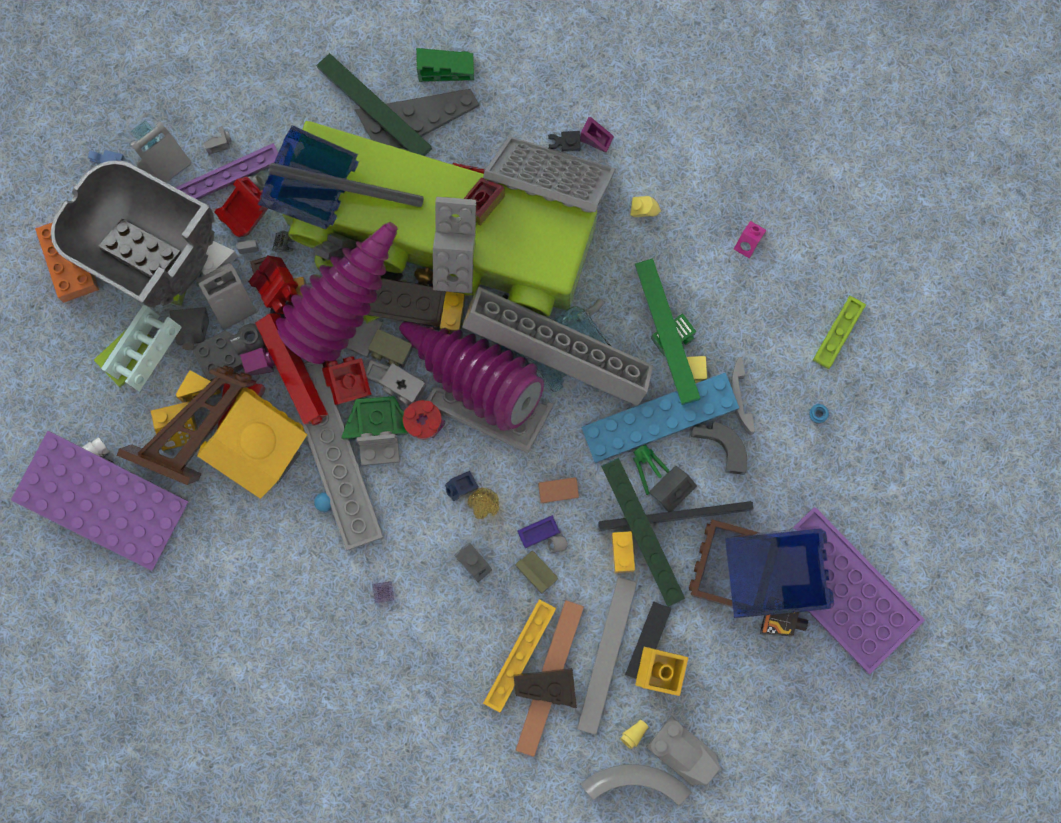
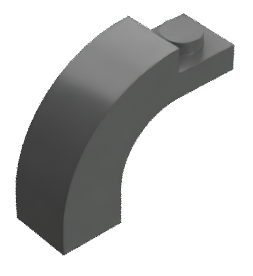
M338 233L328 234L327 241L314 247V254L330 260L331 256L343 258L345 257L343 248L353 250L357 247V241Z
M717 422L712 423L711 429H708L706 425H697V427L692 428L691 437L713 440L724 448L727 457L726 473L745 475L747 470V452L742 440L731 428Z

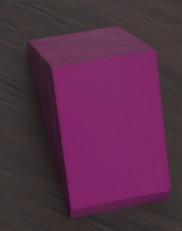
M588 117L581 131L580 141L603 152H607L614 136L592 117Z

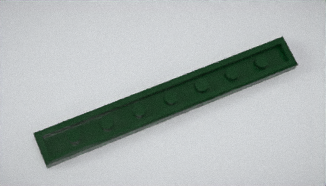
M330 53L316 65L326 77L407 151L425 156L432 150V146Z

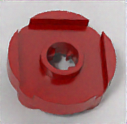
M425 400L411 403L404 410L403 424L406 431L418 439H429L436 435L442 423V416L438 407L431 401ZM420 415L428 417L425 420L426 424L421 425V422L417 423Z

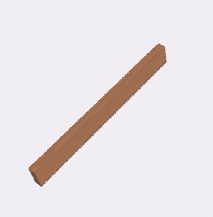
M565 600L542 671L564 668L584 606ZM532 699L515 751L535 756L552 702Z

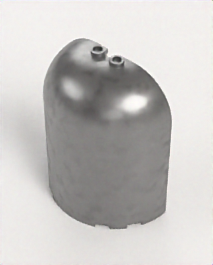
M124 161L104 162L89 170L73 188V199L71 201L65 200L53 220L51 239L56 251L62 257L139 302L153 308L156 305H168L173 302V297L177 294L182 295L193 284L207 261L209 255L206 252L208 246L213 244L215 233L212 230V223L215 222V219L208 205ZM124 219L180 250L181 254L168 272L158 267L152 278H149L99 249L98 245L118 222Z

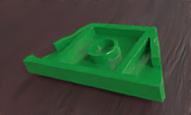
M394 396L356 399L341 440L356 439L365 433H372L373 436H378L381 432L386 431L396 435L409 434L403 424L404 411L400 408Z

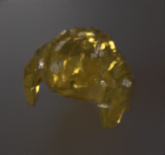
M481 487L469 497L468 506L471 509L473 506L475 518L484 519L489 513L492 514L491 516L497 514L499 498L493 490Z

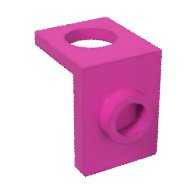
M750 221L742 232L734 250L750 258L765 234L766 229ZM741 243H749L751 249L748 251L743 250Z

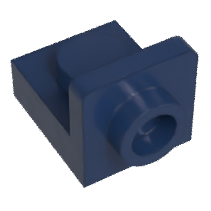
M470 471L450 479L445 484L446 493L453 501L479 488Z

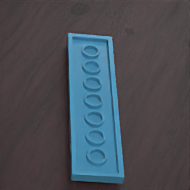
M726 372L696 383L700 400L681 405L678 393L675 391L581 427L594 462L598 463L738 410L739 406Z

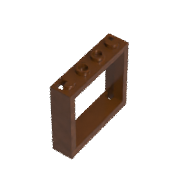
M712 519L711 524L707 523L704 533L707 535L706 541L702 542L699 553L702 554L701 559L696 561L694 572H697L695 580L691 579L689 585L691 596L760 615L781 540L778 537ZM716 528L770 542L753 606L699 591Z

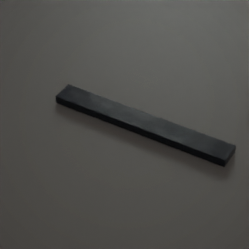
M747 501L646 516L649 523L654 524L752 511L754 507L753 502ZM626 518L598 522L599 531L630 527Z

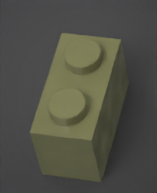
M377 329L368 347V351L374 359L381 361L383 358L389 361L388 364L390 366L393 363L403 368L413 350L411 343L380 329Z

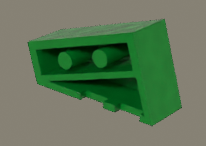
M416 48L419 82L474 81L473 53Z

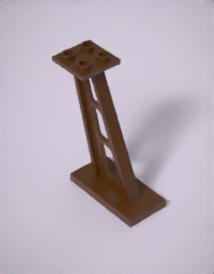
M226 365L210 369L209 373L216 377L143 448L131 444L119 448L116 456L185 485L199 481L202 473L186 467V465L241 390L256 385L257 381L252 380V376L246 373H235L232 367ZM224 383L230 384V388L216 406L207 404V400ZM205 407L210 410L209 415L197 430L193 431L184 427V424L199 408ZM183 431L190 435V439L176 457L168 458L159 453V450L176 432Z

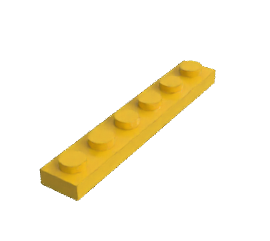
M540 599L538 600L483 704L501 713L515 687L513 675L522 674L556 610L555 607Z

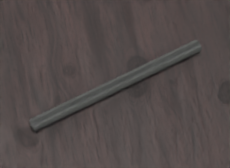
M271 163L268 172L271 175L421 207L424 201V197L275 163Z

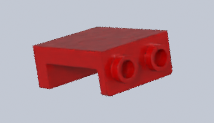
M248 177L236 179L233 183L236 187L224 205L214 211L218 219L225 223L231 229V232L239 238L247 236L252 232L273 203Z

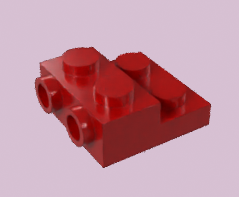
M354 356L343 358V363L338 364L336 360L326 363L327 367L322 368L326 386H330L335 405L371 395L362 358L355 359Z

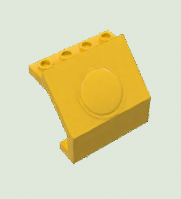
M246 387L238 394L233 407L208 442L204 441L197 456L261 499L279 480L308 434L305 433L302 424L295 422L285 412L278 410L269 401L264 400L252 389Z

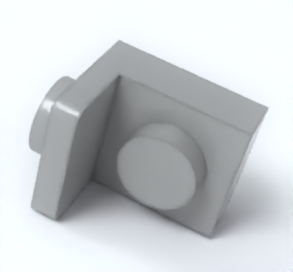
M223 126L219 127L221 137H212L204 142L205 149L209 155L230 149L228 142H231L229 131H225Z

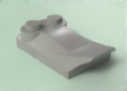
M672 717L667 720L646 747L692 786H707L721 768L718 763L717 754Z

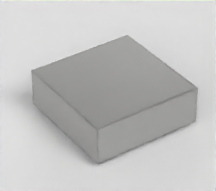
M255 240L237 243V250L240 254L259 251Z

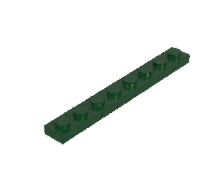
M619 457L601 465L666 605L669 607L685 599Z

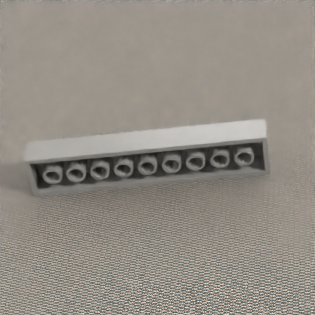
M478 287L470 302L462 328L636 406L639 405L648 392L653 365Z

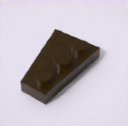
M572 668L513 675L516 696L577 708Z

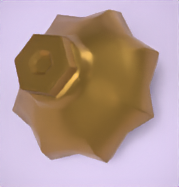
M426 267V269L417 268L414 272V276L419 284L428 285L433 283V272L429 270V267Z

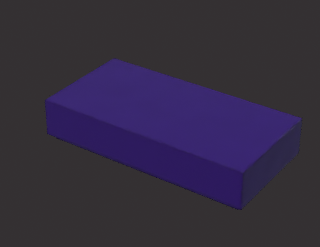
M553 515L517 531L525 549L560 534Z

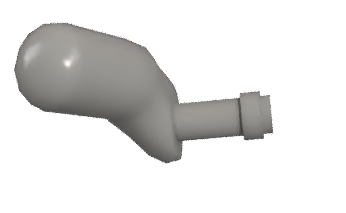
M598 299L592 307L585 310L584 317L587 318L599 311L604 301Z

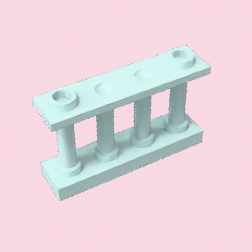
M143 305L101 369L116 379H119L121 374L126 376L125 382L140 392L182 327L169 317L166 318L164 323L159 321L158 318L160 316L149 307ZM154 326L159 330L154 338H151L147 335ZM142 342L149 345L143 355L136 352ZM133 358L138 362L131 371L126 367Z

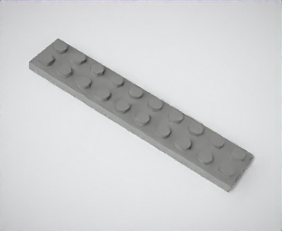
M307 362L304 365L328 415L322 418L323 422L315 426L304 424L302 419L301 422L305 433L308 434L309 445L326 494L330 498V505L346 551L382 539L383 535L349 439L341 440L345 427L339 409L334 404L330 386H326L322 368H324L323 364Z

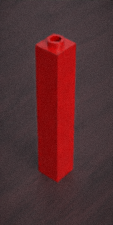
M269 313L255 322L260 335L303 423L312 424L313 426L323 422L322 418L328 415L301 357L291 351L278 334L276 320L281 318L280 314Z

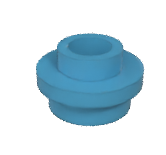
M816 404L810 409L809 416L813 422L823 423L827 420L829 411L826 406ZM816 411H821L822 416L817 417L815 414Z

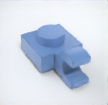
M104 150L103 155L94 151H89L88 154L89 161L100 164L108 161H123L124 157L123 154Z

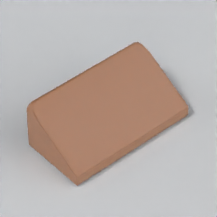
M576 477L538 483L541 503L579 498Z

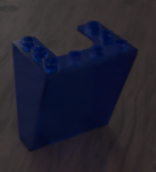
M820 526L725 537L734 618L831 609V604H834L833 591L826 586V581H829V571L824 569L827 553L826 549L823 548L824 544L827 543V534Z

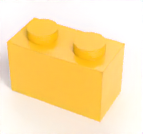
M446 291L440 330L448 328V334L461 330L465 294Z
M632 531L612 533L614 573L634 572Z

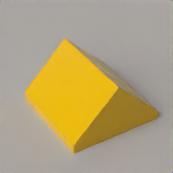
M189 370L176 396L183 403L190 402L211 381ZM218 389L213 395L220 394V389Z

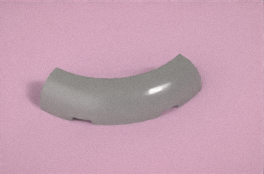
M625 764L606 768L580 783L593 800L604 792L616 787L640 785L662 792L679 806L692 792L685 784L669 773L639 764Z

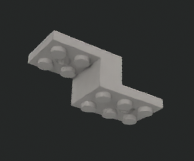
M436 197L433 290L472 293L473 257L476 237V200ZM452 214H457L460 217H453ZM449 274H455V275H457V276H456V277H452V276H450Z

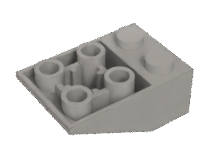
M230 262L196 279L223 330L256 313L238 274Z

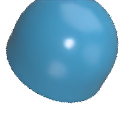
M325 492L319 493L315 497L314 505L317 510L328 512L332 509L330 498Z

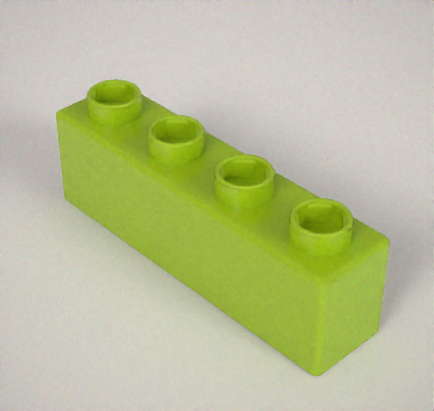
M305 121L289 167L420 195L424 197L423 205L416 207L285 178L277 199V206L285 222L290 225L288 236L292 240L313 249L315 246L327 241L328 234L338 233L362 243L385 223L392 222L397 226L398 230L393 240V245L390 246L388 251L389 258L384 261L386 271L402 273L407 262L422 267H429L433 270L436 197L464 199L479 179L483 178L484 174L311 121ZM498 183L504 187L505 197L481 226L476 223L472 293L462 294L475 295L481 284L509 293L507 300L547 318L551 315L553 307L568 310L571 306L595 232L597 210L596 212H585L579 207H569L560 201H549L544 196L530 195L524 190L510 189L505 184ZM452 214L453 217H460L457 214ZM449 274V275L452 276V277H456V276H457V275H455V274Z

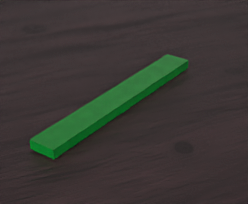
M651 258L635 263V268L681 405L700 400V395L654 260Z

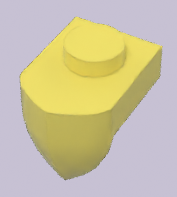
M650 196L632 198L630 215L633 217H654L661 212L658 202Z

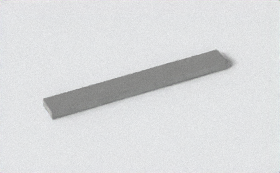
M620 577L617 579L577 727L578 730L595 735L597 733L637 584L635 581Z

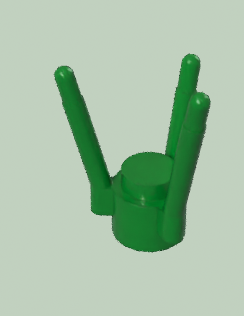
M643 445L633 452L636 456L633 460L637 465L645 493L649 495L641 462L643 465L649 463L658 478L662 476L652 462V459L667 473L669 469L654 454L652 449H649L647 445Z

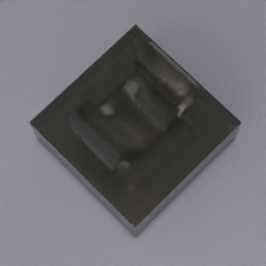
M287 231L277 232L272 251L278 253L283 251L291 252L293 248L288 247V241H295L288 236Z

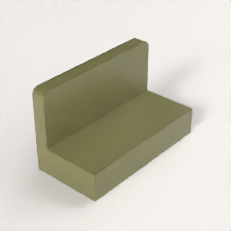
M534 551L528 553L515 564L519 571L541 594L558 580V577Z

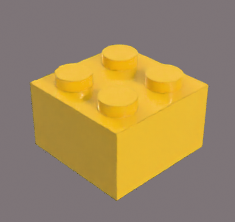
M644 647L635 685L649 690L680 696L689 657Z

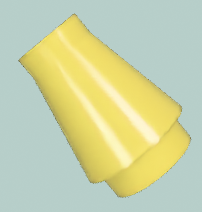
M640 719L635 725L622 733L623 736L620 740L628 748L633 749L638 746L649 727Z

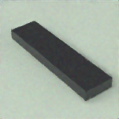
M653 601L625 675L637 679L643 648H657L672 608Z

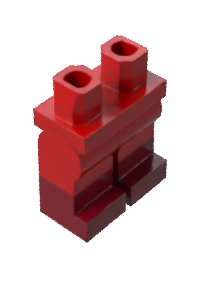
M267 255L258 267L259 269L255 271L248 282L251 287H256L267 308H273L276 313L284 314L283 307L286 305L285 302L292 301V296L298 295L295 290L298 287V283L294 281L292 274L281 257Z

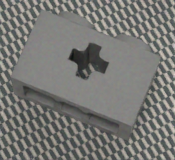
M393 363L380 382L384 392L391 396L393 393L399 396L398 400L405 405L417 401L426 388L424 382ZM405 383L406 389H400L398 384Z

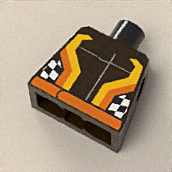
M770 596L767 599L760 634L794 636L795 629L807 630L808 620L798 617L799 608Z

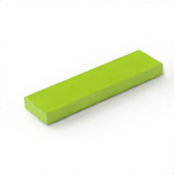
M852 296L848 297L814 356L813 361L830 369L864 310L865 303Z

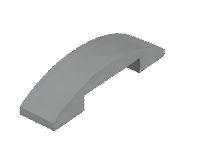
M738 357L731 377V388L739 406L735 413L745 431L749 435H753L755 427L752 413L744 414L738 379H744L745 370L742 357Z

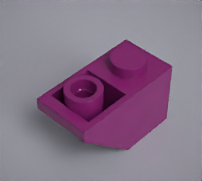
M263 348L240 355L246 374L252 376L274 372L273 366H275V363L270 353L266 352Z

